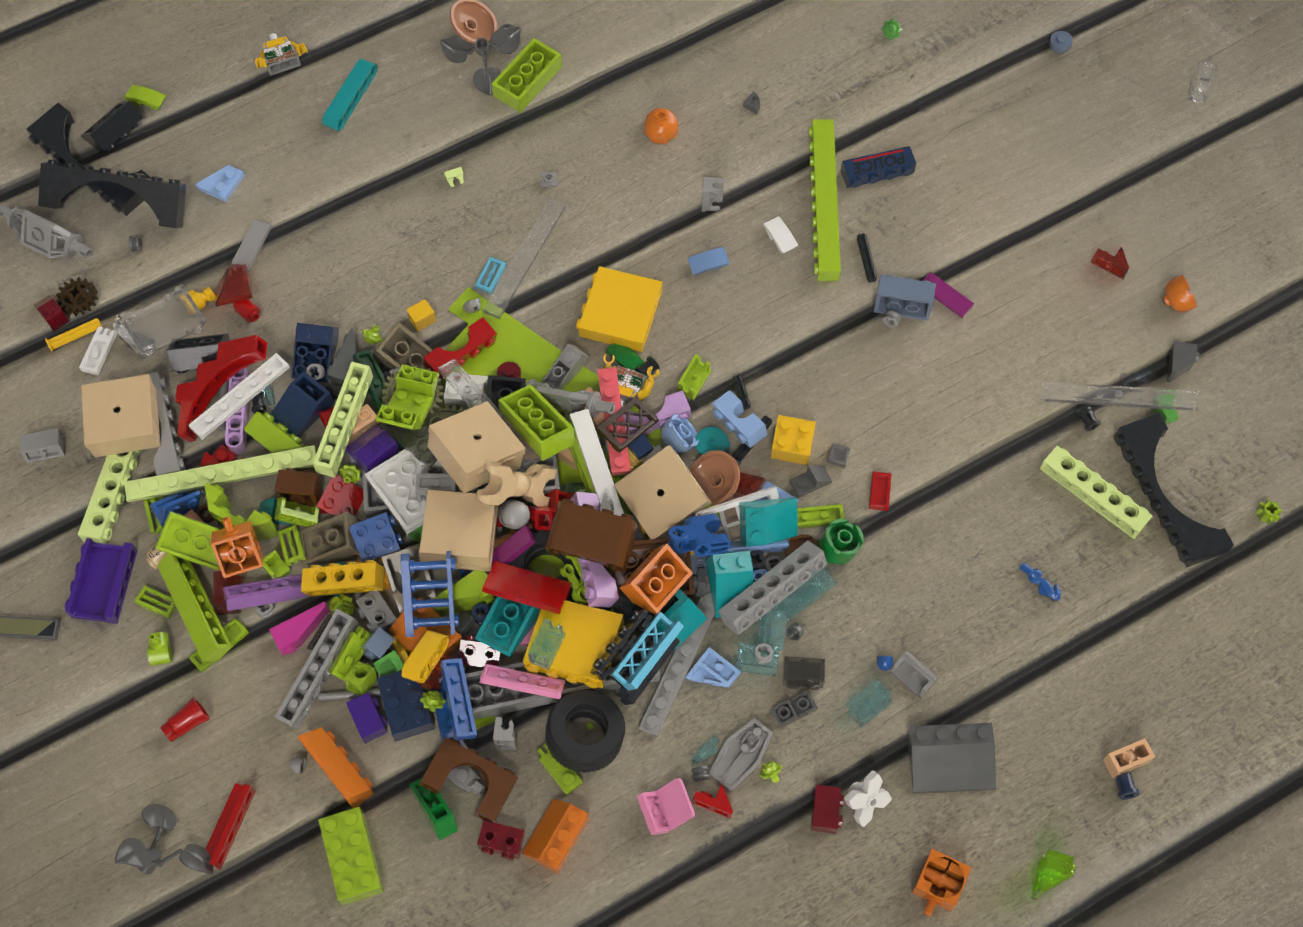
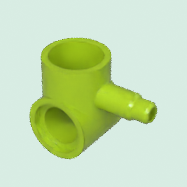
M156 632L148 635L149 647H147V655L150 665L156 666L173 662L168 633Z

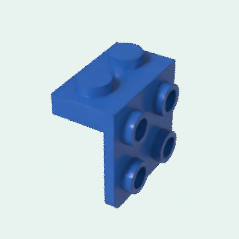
M188 491L176 493L151 503L150 508L160 525L163 526L169 511L183 516L191 509L196 513L201 493L200 491L191 494Z
M385 512L350 526L352 537L363 562L376 559L402 548L401 544H404L400 532L396 533L394 526L397 523L393 514L390 515L389 512Z

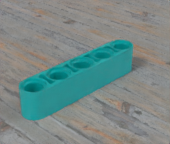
M361 58L357 61L323 115L322 124L337 131L343 129L374 79L378 69L377 64Z

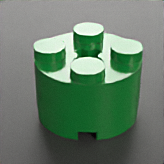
M847 519L832 521L818 540L819 548L823 550L826 561L829 564H846L861 549L864 541L863 533L856 524L849 523Z

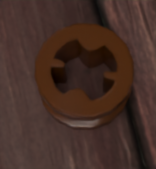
M203 504L198 507L196 514L204 523L208 524L214 521L211 513L208 514V517L203 516L202 513L205 514L204 511L208 510V504Z

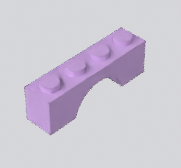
M683 390L665 396L664 406L655 414L659 421L644 432V435H648L659 428L662 429L664 423L673 415L678 414V418L681 420L683 418L687 420L691 418V409ZM623 414L624 422H626L625 414ZM629 415V423L639 424V416ZM642 417V425H646L650 420L647 417ZM629 427L630 435L635 434L639 430V428Z

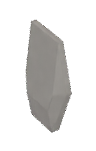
M754 718L726 739L708 774L732 792L760 765L773 732Z

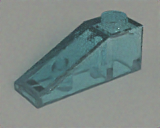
M827 568L822 569L776 606L787 621H789L835 587L838 582Z

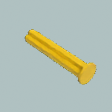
M95 318L49 340L46 338L45 341L51 352H54V349L94 332L98 326L102 327L99 319Z

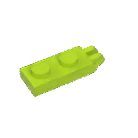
M360 626L357 627L355 632H351L328 673L344 681L347 673L361 659L364 651L361 645L368 638L370 632Z
M544 743L543 746L547 752L544 753L539 747L537 752L541 757L538 760L566 796H568L581 786L583 781L575 771L560 765L552 757L547 748L548 746Z

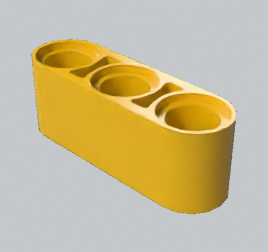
M431 630L426 631L403 665L402 677L418 683H424L446 651L449 637Z

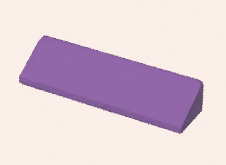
M302 574L223 587L228 611L307 597L306 594L301 592Z

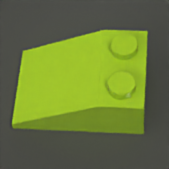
M474 570L453 585L454 614L472 611L473 607L479 603L491 606L495 602L497 596L482 592L483 585L488 577L485 571ZM448 589L433 599L449 598ZM449 606L433 607L434 611L440 616L450 614Z

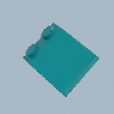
M796 497L739 503L740 540L746 547L767 545L798 536Z
M750 551L715 554L705 560L715 618H721L719 610L753 584V566Z
M497 596L475 639L511 657L534 626L541 609Z

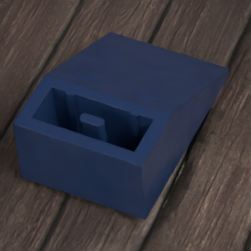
M297 323L291 378L296 379L303 371L306 373L307 367L311 364H320L323 366L325 374L322 379L315 381L329 382L327 371L329 366L333 365L339 327ZM316 367V369H312V370H311V372L314 373V374H313L314 377H315V375H318V376H319V372L317 371V369H318L317 367Z
M303 371L290 383L270 415L275 418L273 420L275 423H281L287 427V432L290 435L295 434L300 437L319 418L318 412L329 409L334 404V400L327 389Z

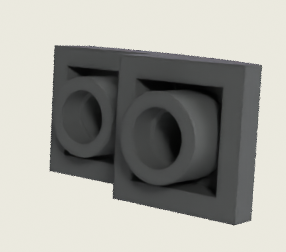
M807 690L791 700L788 699L772 708L771 711L780 727H784L816 711L818 707Z

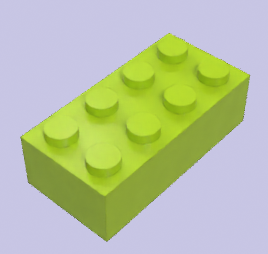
M533 38L491 83L493 97L521 113L562 68L561 54Z
M531 384L498 400L500 417L542 461L575 445L574 428Z
M356 807L318 819L337 898L342 906L383 893L364 813L361 808Z

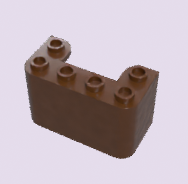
M563 499V501L558 502L545 549L553 555L558 556L561 551L563 556L567 557L568 555L595 562L608 568L610 566L615 568V571L625 573L638 526L631 515L621 514V516H618L608 509L599 511L595 510L592 505L583 504L579 506L570 499Z

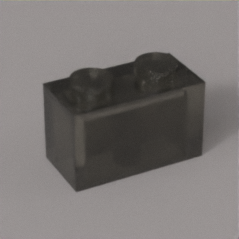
M784 657L782 686H787L790 689L807 687L809 690L823 688L825 682V659Z

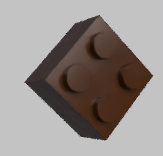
M286 468L285 470H278L274 491L278 498L285 497L286 501L315 507L324 492V487L318 473L312 470H305L303 472Z

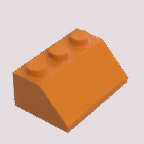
M664 544L652 551L620 586V589L632 603L657 614L693 572L668 544Z
M431 607L413 610L414 617H418V619L441 617ZM404 611L389 629V633L408 649L410 653L413 652L428 630L448 636V647L435 667L459 649L462 638L457 631H455V634H451L450 625L418 627L414 631V637H406Z
M553 798L522 854L559 874L590 820L589 814L570 803Z

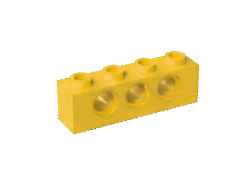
M366 560L365 563L361 564L357 562H347L346 565L331 563L326 567L311 565L310 568L302 569L301 592L311 597L340 593L383 591L384 567L374 560Z

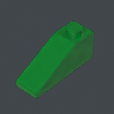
M419 779L409 784L432 830L440 841L458 831L454 816L440 793L435 794L419 785L421 781Z

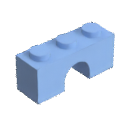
M730 390L712 403L714 408L713 414L716 419L722 420L728 431H733L736 434L740 443H745L751 448L768 435L766 425L754 413L747 418H738L744 412L742 401Z

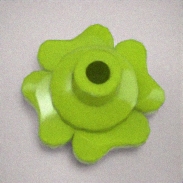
M373 325L372 329L362 330L367 343L374 345L382 342V336L378 333L380 327Z
M345 464L339 469L340 477L344 478L345 483L351 482L356 484L357 481L361 480V470L357 469L355 465Z
M438 691L423 693V697L420 699L424 705L423 707L428 708L431 712H434L437 708H443V704L446 702L442 693Z
M770 760L762 765L759 777L771 779L772 783H776L779 781L778 773L783 766L779 765L778 762L775 763Z

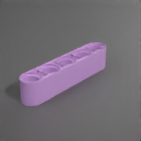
M246 368L229 378L228 392L249 376ZM249 402L226 420L225 443L228 449L235 455H241L246 450L247 432L243 429L248 424Z

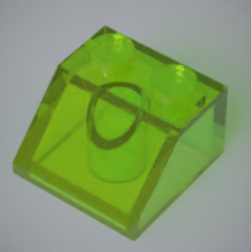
M1049 849L1040 858L1031 899L1036 900L1068 881L1070 876L1073 877L1076 870V864H1073L1074 857Z

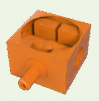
M230 517L223 518L222 522L225 528L214 531L211 535V546L223 577L227 578L263 567V553L251 521L233 526Z
M931 849L912 890L913 894L928 901L923 914L930 917L936 905L951 912L956 907L972 867Z

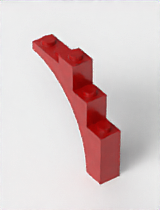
M252 335L218 343L217 360L198 364L196 381L177 385L175 402L181 405L178 436L188 442L196 441L197 435L188 425L204 413L210 400L229 378L253 363L266 360V341L258 335Z

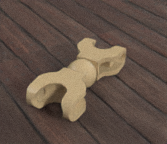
M485 461L483 470L489 472L490 481L484 489L477 491L476 500L489 505H500L509 496H522L524 501L532 502L535 506H548L550 497L544 496L543 489L549 480L555 479L557 469L544 464H533L525 472H512L510 467L501 465L497 461Z

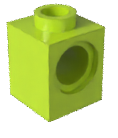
M357 661L344 677L347 690L359 696L367 693L377 681L375 668L369 663Z

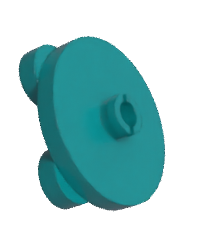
M715 426L702 429L695 438L696 441L699 439V442L694 448H696L700 455L715 450H729L731 447L725 432Z

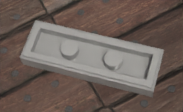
M253 220L231 262L233 267L246 271L250 270L272 228L271 224Z

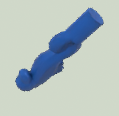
M1026 563L1019 567L1028 575L1030 582L1040 586L1038 587L1039 595L1047 596L1052 601L1060 600L1061 590H1059L1058 585H1054L1053 589L1047 579L1041 578L1042 572L1039 569H1032Z

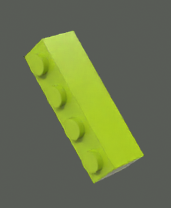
M257 411L243 429L272 453L309 446H304L301 443L302 439L295 434L290 435L287 432L288 428L283 424L275 423L273 421L275 418L267 412L263 414ZM313 467L298 469L296 471L304 472L305 470H311Z

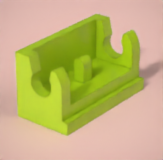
M695 354L678 382V392L683 390L686 397L695 400L712 371L710 369V362H701V357Z
M285 497L277 499L274 519L308 528L318 523L319 508L286 501Z

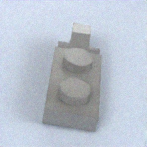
M459 766L453 769L447 777L449 781L464 792L469 793L473 790L481 796L485 791V787L478 782L480 777L467 766Z

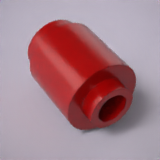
M241 296L233 303L235 312L246 322L251 323L259 319L260 308L248 298Z

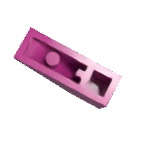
M325 602L269 629L282 655L296 652L297 648L301 647L329 613Z

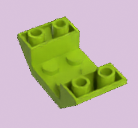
M402 364L396 376V390L388 406L382 404L375 418L376 421L412 430L421 429L434 400L439 373Z
M205 484L208 510L217 525L225 528L222 519L225 517H230L233 526L251 521L258 541L277 537L276 525L272 522L270 515L263 511L259 513L254 510L247 521L239 515L235 517L230 514L229 509L232 506L228 501L229 498L223 493L224 490L217 484Z

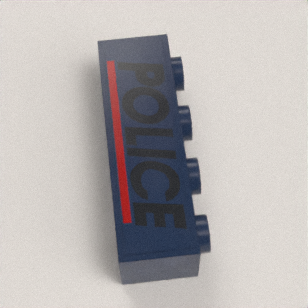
M907 146L842 161L840 171L846 188H856L868 183L874 184L881 180L909 176L915 172L916 160L911 147Z

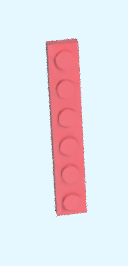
M616 367L597 369L602 401L614 402V413L622 408ZM603 413L604 421L613 414ZM623 415L616 421L624 422ZM613 425L605 428L608 432L613 433ZM616 425V433L626 434L625 426ZM616 437L620 444L626 441V438ZM607 441L612 476L630 474L628 447L618 453Z

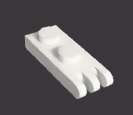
M98 326L79 366L81 371L99 375L117 336L116 330L111 331L108 328L104 329Z

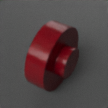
M514 362L502 363L497 369V376L521 378L522 376L520 367Z

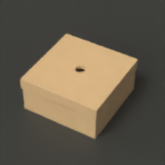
M149 374L81 385L84 446L91 451L94 457L161 447L157 389L152 383V378Z
M488 401L429 425L428 448L463 493L489 483L490 474L488 471L483 470L485 461H497L501 465L510 467L512 472L521 467L522 457L525 454L526 448Z
M670 445L614 484L650 539L665 538L671 527L683 525L686 519L694 517L696 512L712 504L680 456Z
M428 490L419 550L420 562L446 560V552L451 551V558H455L456 569L491 571L499 506L485 504L476 500L477 493Z

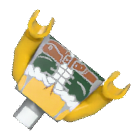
M270 34L268 41L263 43V50L260 51L259 57L255 59L256 68L267 67L271 76L301 66L298 55L301 56L305 52L308 53L305 43L297 44L289 41L285 36L278 38L277 34Z
M607 354L604 355L603 360L606 366L603 369L616 367L622 407L635 397L642 401L650 395L655 383L654 378L660 375L659 369H657L655 375H652L651 370L653 366L647 369V374L618 365L611 367V364L615 361V356H612L611 362H607Z

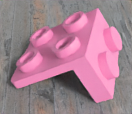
M680 778L674 779L657 791L645 792L637 796L651 835L669 833L695 816L687 791Z

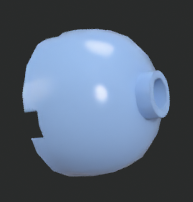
M676 414L671 416L661 429L662 443L666 447L670 445L677 453H685L697 446L699 439L697 441L695 439L697 432L693 425L686 418L681 420L678 418L679 415Z

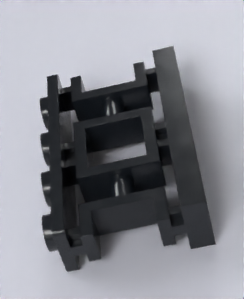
M646 609L635 610L629 616V623L619 629L617 632L618 637L605 647V654L595 660L592 665L594 668L590 672L592 675H597L600 681L605 680L608 675L621 686L615 695L621 697L620 701L624 705L635 703L680 643V640L676 637L637 689L628 691L611 675L614 668L607 665L612 658L620 663L624 657L623 655L637 641L638 637L635 634L631 635L636 627L642 632L647 628V624L653 617L647 614L648 611ZM647 636L644 639L645 648H649L647 645L651 640L653 641V636ZM623 667L619 674L623 677L627 671L630 673L629 667Z

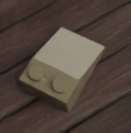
M398 322L374 350L373 355L392 370L398 369L402 364L412 367L416 364V367L420 368L424 366L423 357L433 350Z
M345 512L300 530L299 533L306 560L303 561L301 559L302 567L342 562L356 558L358 550L352 537L350 526L361 522L360 519Z
M420 543L381 556L393 593L397 590L402 592L401 554L409 553L410 560L420 562ZM414 570L411 573V579L420 577L418 581L432 580L429 570ZM435 588L424 589L414 594L417 599L421 597L423 600L433 599L437 596ZM396 601L397 606H398V609H399V612L402 613V612L404 611V609H403V607Z

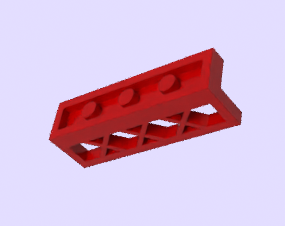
M234 784L206 846V850L211 856L209 864L213 868L221 870L256 792L250 785Z

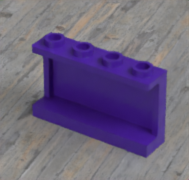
M86 538L85 544L81 547L80 562L76 564L75 579L70 585L71 593L69 599L65 602L66 613L71 618L118 624L138 551L132 543L125 542L124 546L95 543L91 539Z

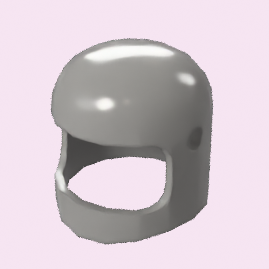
M508 500L500 506L498 519L507 528L520 529L528 523L530 511L524 503L517 500Z

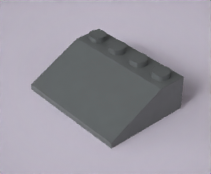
M992 723L909 727L907 743L913 793L996 790L995 741Z

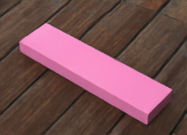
M488 664L485 665L480 677V683L556 699H561L565 687V680Z

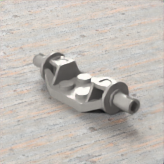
M3 204L0 205V216L7 218L8 227L14 229L22 245L48 258L74 257L77 253L85 258H89L92 255L93 249L82 244L83 240L80 234H73L69 230L63 229L27 211L23 206L18 205L11 209Z
M529 380L526 383V386L531 384L568 422L571 421L570 414L585 410V407L589 410L591 418H596L599 412L613 414L615 410V403L602 401L599 392L591 393L580 390L576 393L550 388L547 383H537L535 380Z

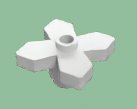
M871 771L864 778L863 783H853L848 790V794L844 797L847 805L853 810L856 809L854 818L862 827H865L872 820L874 807L884 808L892 800L888 791L883 788L880 789L883 781L875 771Z

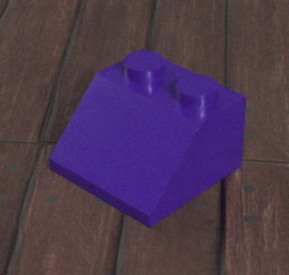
M377 426L372 427L347 446L345 450L366 473L399 453L397 442L384 429Z

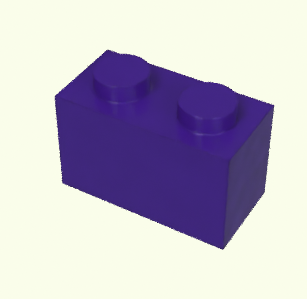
M369 692L346 702L364 743H368L387 733L385 726H388L383 714L379 716L377 709L380 706L376 697L371 698Z

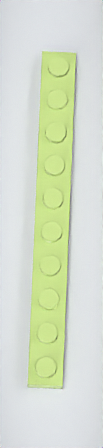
M313 445L124 482L126 501L133 502L205 488L206 483L221 485L278 474V470H285L286 468L298 470L314 467L313 461L317 449Z

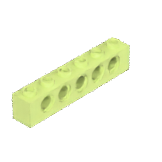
M355 362L350 364L313 461V466L319 474L336 477L373 378L370 366Z
M1058 445L1047 456L1040 467V470L1133 539L1137 537L1152 518V515L1146 508L1137 505L1131 497L1118 491L1116 486L1106 482L1097 472L1091 471L1082 461L1076 460L1066 449L1060 448ZM1061 465H1065L1069 469H1064ZM1077 477L1083 478L1084 481H1080ZM1093 489H1098L1100 493L1095 492ZM1109 500L1114 501L1116 505L1111 504ZM1125 512H1129L1132 517L1127 516Z
M143 450L132 451L125 456H122L124 453L107 455L78 532V536L83 542L86 541V538H89L95 543L107 544V541L111 539L112 527L117 522L119 508L125 501L124 482L131 481L133 470L137 468L138 456ZM110 503L108 507L103 508L104 505Z

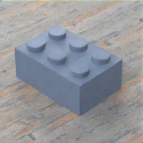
M880 275L874 312L886 314L888 310H892L902 317L928 321L934 303L936 283H931L927 280L918 281L911 278Z

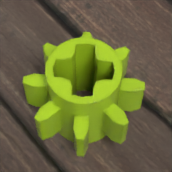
M1268 499L1265 504L1260 502L1257 506L1259 509L1255 514L1259 516L1260 522H1267L1270 525L1272 521L1277 522L1280 519L1279 515L1282 509H1279L1278 502H1271Z
M340 593L339 597H333L329 605L330 610L333 611L332 615L338 609L351 616L355 608L354 603L351 602L353 598Z

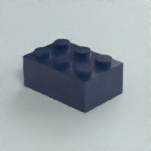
M402 671L377 678L391 734L395 742L435 730L428 708H424L423 703L420 701L424 693L422 683L403 678Z

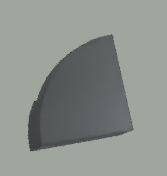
M753 92L743 102V107L756 115L760 110V100L758 95Z

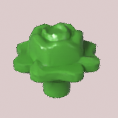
M894 19L885 21L882 27L884 37H889V40L899 38V33L902 31L899 22H895Z

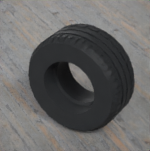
M577 690L570 692V694H565V696L557 700L548 715L545 730L547 748L552 757L569 770L589 773L591 771H598L601 768L603 769L613 762L622 746L625 735L624 716H622L623 714L618 705L611 698L606 697L605 694L603 695L600 692ZM577 718H589L596 721L602 727L604 737L595 744H580L568 735L566 725Z

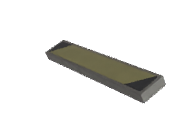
M0 616V637L57 640L60 621L59 619Z

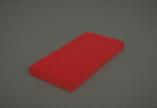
M495 561L483 585L482 592L560 614L572 583Z

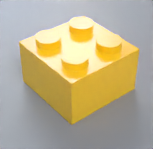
M778 415L770 458L808 465L816 421Z

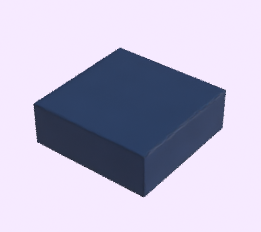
M644 434L628 445V448L638 460L651 453L654 449Z

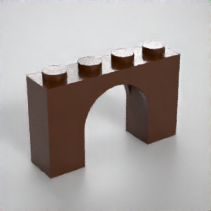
M445 737L419 785L438 794L453 769L459 766H471L483 775L486 783L485 794L474 816L483 821L495 822L518 777L515 776V772L512 770L498 767L497 762L494 760L482 758L475 749L470 747L466 749L461 746V742L455 740V738Z

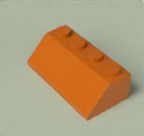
M320 727L298 737L306 750L352 808L360 806L374 794L370 789L373 787L372 783L366 776L362 779L358 774L361 771L354 761L350 763L347 760L348 753L342 746L337 747L334 741H336V738L329 730L325 732Z

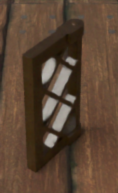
M635 397L599 425L596 430L620 453L656 424L659 419ZM635 405L639 412L629 411V409ZM623 414L626 415V422L616 421ZM629 415L639 416V424L629 423ZM642 417H647L650 421L646 425H642ZM613 425V433L608 432L605 428ZM616 425L626 426V434L616 433ZM629 427L639 428V430L635 434L630 435ZM616 437L626 438L627 440L620 444Z

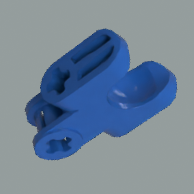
M716 514L690 517L683 522L682 526H673L668 531V536L671 539L668 541V545L676 554L694 551L695 555L699 557L721 554L729 550L731 543L725 534H712L718 531L721 524Z

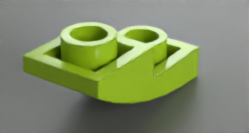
M132 85L124 99L139 107L144 104L158 111L166 95L147 87Z

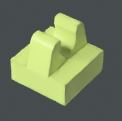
M461 167L443 173L450 187H454V177L459 180L460 185L464 183Z

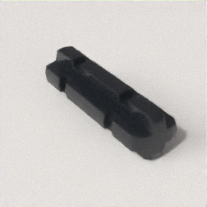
M735 375L732 377L737 397L742 401L743 410L749 409L751 403L743 383L742 375Z

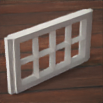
M770 487L700 510L695 513V516L719 513L723 526L719 527L718 531L724 530L725 535L731 541L728 528L740 524L739 503L756 501L764 497H768V500L779 499L777 487ZM735 507L739 521L727 524L724 511Z

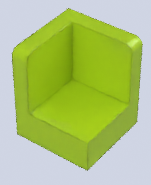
M276 550L263 558V569L271 579L282 578L291 573L290 568L280 558Z

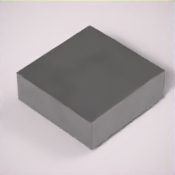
M832 443L827 463L845 468L851 449Z

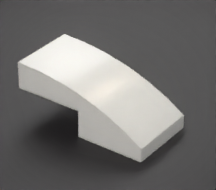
M779 216L763 224L770 240H774L781 255L798 246L792 233Z

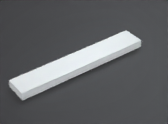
M277 353L274 354L188 426L203 440L290 368L289 364Z
M586 409L572 413L569 417L594 491L598 495L599 505L601 506L603 494L607 493L608 499H612L614 504L613 514L621 516L624 512L589 410Z

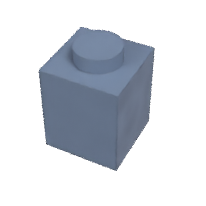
M377 627L361 645V648L364 650L363 654L371 660L374 658L380 659L395 639L383 629Z

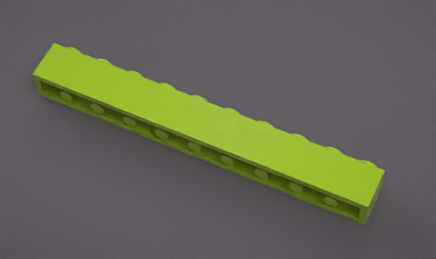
M813 119L812 127H808V137L812 138V141H809V152H812L809 166L813 167V171H810V182H813L811 197H814V201L811 202V212H815V216H812V227H815L812 241L816 243V247H813V258L817 260V263H814V274H817V281H839L841 263L834 119Z

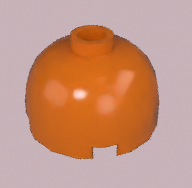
M665 108L652 110L645 118L644 134L653 143H669V140L673 137L675 139L678 134V120L675 114Z
M1184 275L1171 279L1165 286V296H1162L1165 305H1170L1177 312H1188L1197 307L1193 293L1191 294L1190 286Z

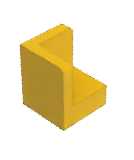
M425 299L406 309L408 319L417 332L437 321L435 312Z

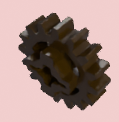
M80 277L77 278V281L71 278L69 284L64 282V288H58L61 293L56 294L58 297L56 301L62 311H66L68 315L72 312L75 316L78 315V312L85 315V310L91 311L90 306H96L94 300L99 299L96 295L98 291L92 282L89 283L86 278L83 281Z

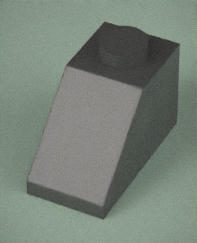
M1174 341L1169 351L1167 382H1172L1189 371L1194 363L1198 362L1199 352H1197V344Z

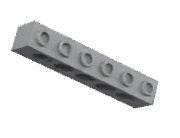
M809 541L805 542L721 608L719 614L723 624L737 635L741 634L827 565L823 550Z
M338 609L335 610L275 716L276 719L299 730L330 675L328 671L349 634L354 632L359 624L354 617Z

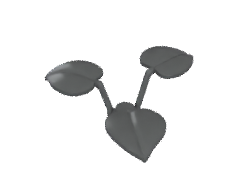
M520 27L498 29L492 34L491 42L485 38H478L475 44H473L472 49L471 43L465 41L459 35L442 39L440 44L445 56L454 63L465 62L467 54L471 55L476 49L477 54L483 56L485 69H478L473 75L474 85L481 92L492 95L491 83L501 72L497 67L488 68L486 55L489 54L490 47L493 49L498 48L503 54L515 52L519 47L521 30Z
M159 804L147 805L142 811L144 822L153 828H158L151 848H145L144 843L139 839L127 838L119 845L115 856V864H127L138 867L144 874H152L157 866L162 867L165 862L180 854V862L190 869L207 874H212L214 871L213 866L209 864L211 860L210 854L205 848L196 844H188L184 850L179 849L161 860V853L155 849V846L163 829L167 831L174 829L176 818L167 807Z

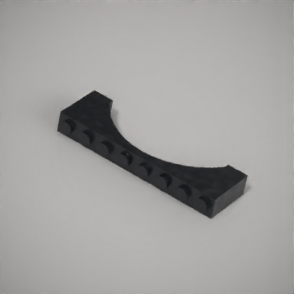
M57 103L26 129L30 135L28 138L34 145L39 144L45 154L48 155L50 153L54 160L59 161V164L65 165V162L76 163V167H82L72 157L69 146L70 130L75 121L71 113L61 104ZM142 169L138 172H135L139 174H145V178H151ZM95 181L87 184L93 193L97 192L100 194V198L105 203H111L116 212H122L125 216L130 214L144 201L134 191L118 183Z
M51 159L48 162L41 163L38 206L63 208V203L68 197L84 185L95 181H110L121 184L138 194L155 213L159 220V226L170 228L183 227L186 184L180 183V180L169 179V181H163V177L158 176L145 178V174L134 173V176L128 175L127 171H117V173H114L109 168L95 170L94 166L90 165L76 167V163L65 162L64 165L59 164L58 160Z
M1157 413L1119 427L1114 435L1116 444L1121 447L1124 459L1132 467L1134 477L1139 480L1142 492L1149 498L1152 510L1160 518L1161 526L1166 529L1170 543L1176 547L1180 561L1188 568L1229 552L1234 544L1225 528H1212L1190 519L1175 508L1162 492L1155 474L1154 461L1159 439L1164 437L1169 428L1161 414Z

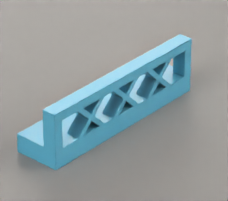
M658 612L611 675L628 691L637 689L684 626L679 621L671 622L662 612ZM661 620L667 625V628L663 632L657 633L656 624ZM647 636H653L654 645L651 648H645L644 639ZM641 651V662L633 664L634 652ZM623 667H629L630 676L627 680L619 674Z

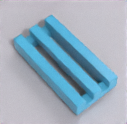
M489 257L475 284V289H481L482 292L487 291L488 294L492 295L507 266L506 262ZM492 263H495L488 275L486 282L484 283V285H482V282L486 277ZM497 271V273H496V275H495V277H494V279H493V281H492L490 287H488L489 284H490V282H491V280H492V278H493V276H494V274H495V272Z

